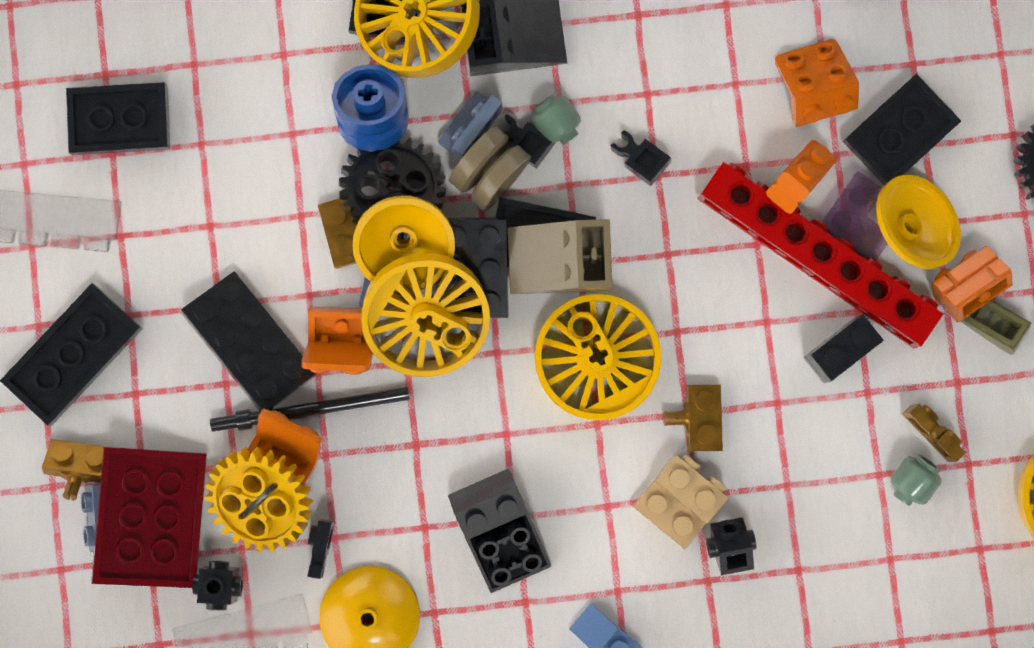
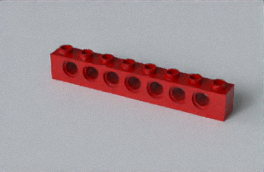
M725 162L720 165L697 198L700 202L913 349L922 347L944 315V313L937 309L938 304L925 295L919 297L910 291L911 286L909 283L898 276H893L892 278L881 271L883 266L870 257L864 259L855 253L856 248L850 242L843 238L836 240L827 233L828 228L815 219L809 221L800 215L801 210L798 207L791 214L786 213L767 196L766 191L769 187L759 181L755 184L745 177L747 173L740 166L734 163L728 165ZM734 189L744 191L747 196V202L745 204L735 203L731 198V191ZM760 208H768L773 212L774 220L772 223H765L759 218L758 211ZM793 226L800 231L801 239L799 242H792L787 238V227ZM815 245H822L827 249L828 258L826 261H820L814 256L813 249ZM843 264H849L854 268L855 277L853 280H847L842 276L841 267ZM871 282L879 284L882 288L880 299H875L869 294ZM899 301L905 302L909 307L910 313L907 318L900 317L896 311Z

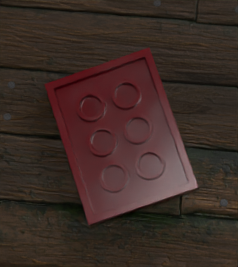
M103 447L91 584L192 588L194 574H197L207 454Z

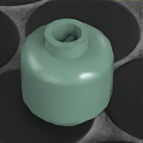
M553 94L533 109L536 113L532 118L534 126L552 143L560 141L564 145L578 135L575 128L580 124L581 118L566 97L560 96L556 98Z
M919 454L916 458L906 457L891 477V483L896 489L894 496L908 506L913 502L921 505L926 504L941 485L942 479L938 474L940 468Z

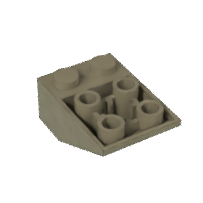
M610 219L575 220L508 228L510 294L610 291L612 289Z

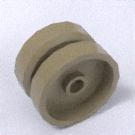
M497 126L491 127L475 142L457 164L449 178V182L461 193L469 191L477 184L473 190L471 201L484 212L489 210L499 200V197L506 193L531 159V155L519 145L511 147L503 153L508 145L509 138Z

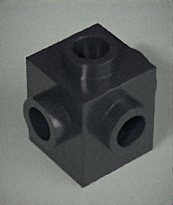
M743 517L710 523L711 538H706L709 558H716L721 576L753 570V550L757 549L756 539L753 530H747Z
M209 561V566L199 568V574H194L192 593L197 595V603L206 604L207 610H227V605L237 602L238 597H241L243 592V576H239L240 568L229 567L230 562ZM212 580L220 584V591L218 593L212 592Z

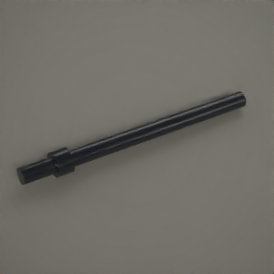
M408 387L274 408L270 411H278L289 420L410 400ZM250 409L236 411V415L210 419L211 431L215 432L238 428L239 431L253 429V425L258 423L260 411L251 412Z

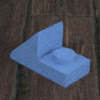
M592 604L585 609L570 627V630L589 648H642V646Z

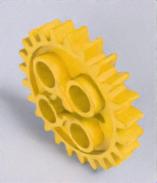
M244 447L238 454L232 451L226 458L223 457L209 474L211 479L207 482L205 488L210 490V492L204 499L213 504L208 508L207 512L217 513L218 517L214 520L213 524L223 523L225 528L222 534L226 535L232 532L234 534V544L242 539L247 550L252 543H255L258 552H262L266 545L271 552H274L279 545L285 549L291 541L295 542L308 526L307 521L313 514L308 509L314 503V500L306 496L311 491V487L301 486L305 475H294L293 472L297 467L296 464L289 467L284 465L286 456H281L277 461L274 459V453L271 449L265 456H262L260 447H256L251 454ZM272 483H277L278 486L266 498L262 499L247 516H241L240 513L251 502L255 501Z

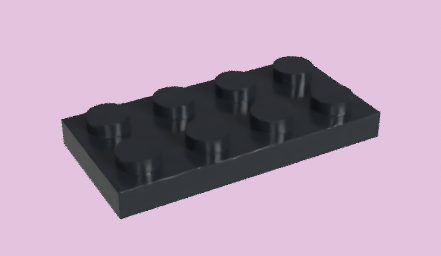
M235 271L181 309V314L260 413L262 409L272 410L317 374L310 371V369L302 368L303 355Z
M91 283L4 375L0 382L47 426H52L143 328L97 285Z

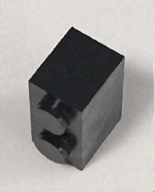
M862 314L853 318L803 358L823 383L832 382L882 343L884 339L865 315Z

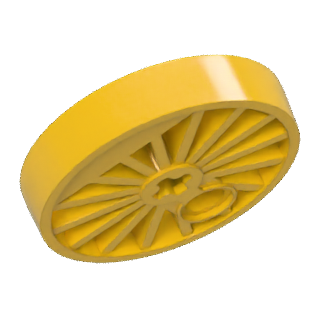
M356 0L354 8L355 29L363 48L380 66H384L395 72L398 76L406 78L430 77L453 66L471 46L480 18L479 0H386L395 6L370 4L371 0ZM467 3L466 13L442 11ZM417 12L420 13L419 17L415 16ZM367 13L389 15L367 22ZM437 20L462 22L464 25L460 34L438 23ZM386 28L381 34L370 41L368 33ZM433 28L456 40L448 50L434 33ZM405 37L403 47L396 50V44L399 39ZM428 37L441 54V56L432 61L426 41ZM383 47L386 52L381 58L377 51ZM419 53L422 64L412 66L413 59ZM395 58L402 61L401 66L392 64Z
M415 253L392 261L373 278L364 297L361 325L364 338L370 350L386 366L410 376L434 377L459 369L478 353L488 334L490 311L482 285L469 268L445 255ZM416 267H427L424 296L422 295L414 270ZM435 267L445 269L444 275L432 293ZM406 271L408 273L414 294L401 281ZM455 274L463 278V280L444 293ZM470 287L476 292V294L454 300ZM397 290L403 297L395 294L394 291ZM482 305V313L459 311ZM380 316L392 317L377 322ZM469 324H479L476 332L470 330ZM452 328L462 329L458 334H450L448 332ZM396 329L381 341L375 335ZM408 334L397 354L389 350L391 346ZM419 336L417 360L405 358ZM426 340L431 342L436 360L424 361ZM440 347L453 351V354L443 358Z
M607 294L583 295L561 305L544 323L535 347L536 372L549 398L571 415L587 420L617 418L637 408L653 390L661 368L659 338L650 320L632 303ZM589 303L590 313L577 312L576 306ZM596 303L610 304L603 331L598 324ZM616 307L630 313L611 337L607 339ZM569 310L572 317L566 327L557 319ZM634 318L643 326L644 329L614 344ZM580 319L588 321L591 325V333L585 337L576 335L573 330L574 322ZM554 325L573 341L575 347L545 338L550 327ZM648 335L652 349L618 352L623 347ZM543 344L577 354V356L542 359ZM593 349H596L598 353L605 352L604 365L600 366L598 362H590L589 358L593 355ZM653 356L652 370L632 365L619 359ZM578 363L549 380L545 378L542 366ZM616 367L647 377L634 383ZM581 370L582 372L559 398L550 386ZM611 373L627 387L619 391ZM588 376L580 406L577 410L565 402L585 377ZM597 378L599 402L586 409L594 379ZM603 378L606 379L613 395L605 398Z

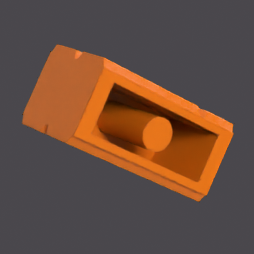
M811 140L766 191L767 196L786 213L791 214L836 163V157L825 146L816 140Z
M985 246L978 252L976 250L968 252L962 258L959 265L951 270L947 268L940 271L936 275L934 282H932L935 300L947 310L956 322L962 321L1013 286L1011 269L988 246Z

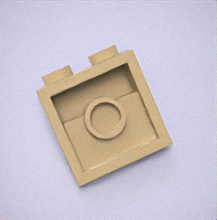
M686 454L682 458L673 455L632 506L683 549L688 547L705 524L711 521L728 500V497L723 494L726 487L713 476L706 480L697 472L700 465Z

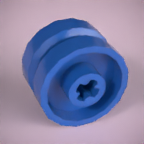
M362 65L342 74L334 84L331 96L340 135L349 145L359 150L377 151L387 149L399 142L407 131L409 115L403 82L395 72L384 66Z

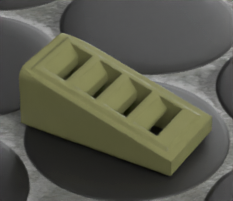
M992 300L982 306L974 319L967 316L960 321L1012 356L1029 332L1032 324ZM991 311L993 316L985 326L981 321L987 312ZM1001 318L1005 323L997 333L993 328ZM1013 326L1017 330L1009 340L1004 336L1010 327Z

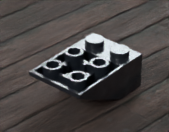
M479 0V25L475 38L467 50L470 76L567 64L559 0ZM467 3L461 5L462 13H466Z
M509 468L448 495L454 515L490 593L552 567Z

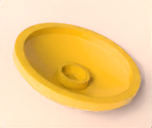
M901 175L884 185L877 198L876 214L880 231L889 247L906 262L923 269L939 268L950 262L960 247L961 227L957 213L947 196L936 185L916 175Z
M394 196L377 202L361 216L353 234L354 259L362 274L370 282L386 265L406 255L436 253L451 258L454 257L455 238L448 218L434 204L418 197ZM401 232L409 234V237L405 240L399 239L397 236ZM416 267L414 270L422 290L425 289L427 267ZM435 267L433 284L444 275L445 269ZM406 271L401 281L411 292H414Z
M378 566L358 567L341 575L328 588L320 607V628L329 648H410L416 638L420 625L419 603L411 586L397 573ZM364 613L372 614L374 617L373 624H364L362 622V615Z

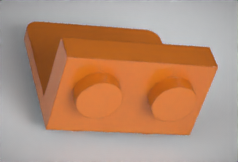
M829 39L778 54L775 57V65L791 95L792 120L796 127L858 109L859 81L836 40Z
M310 306L308 310V344L302 358V368L310 369L314 373H326L330 370L344 371L350 375H358L369 371L374 354L367 345L361 325L362 308Z
M262 409L258 417L256 436L248 450L251 454L256 447H260L262 456H265L271 449L274 453V459L277 461L281 456H286L284 465L289 467L296 464L297 467L293 473L295 476L305 475L304 480L301 482V486H305L317 466L323 439L314 429L308 426H299L289 421L284 414L278 411Z

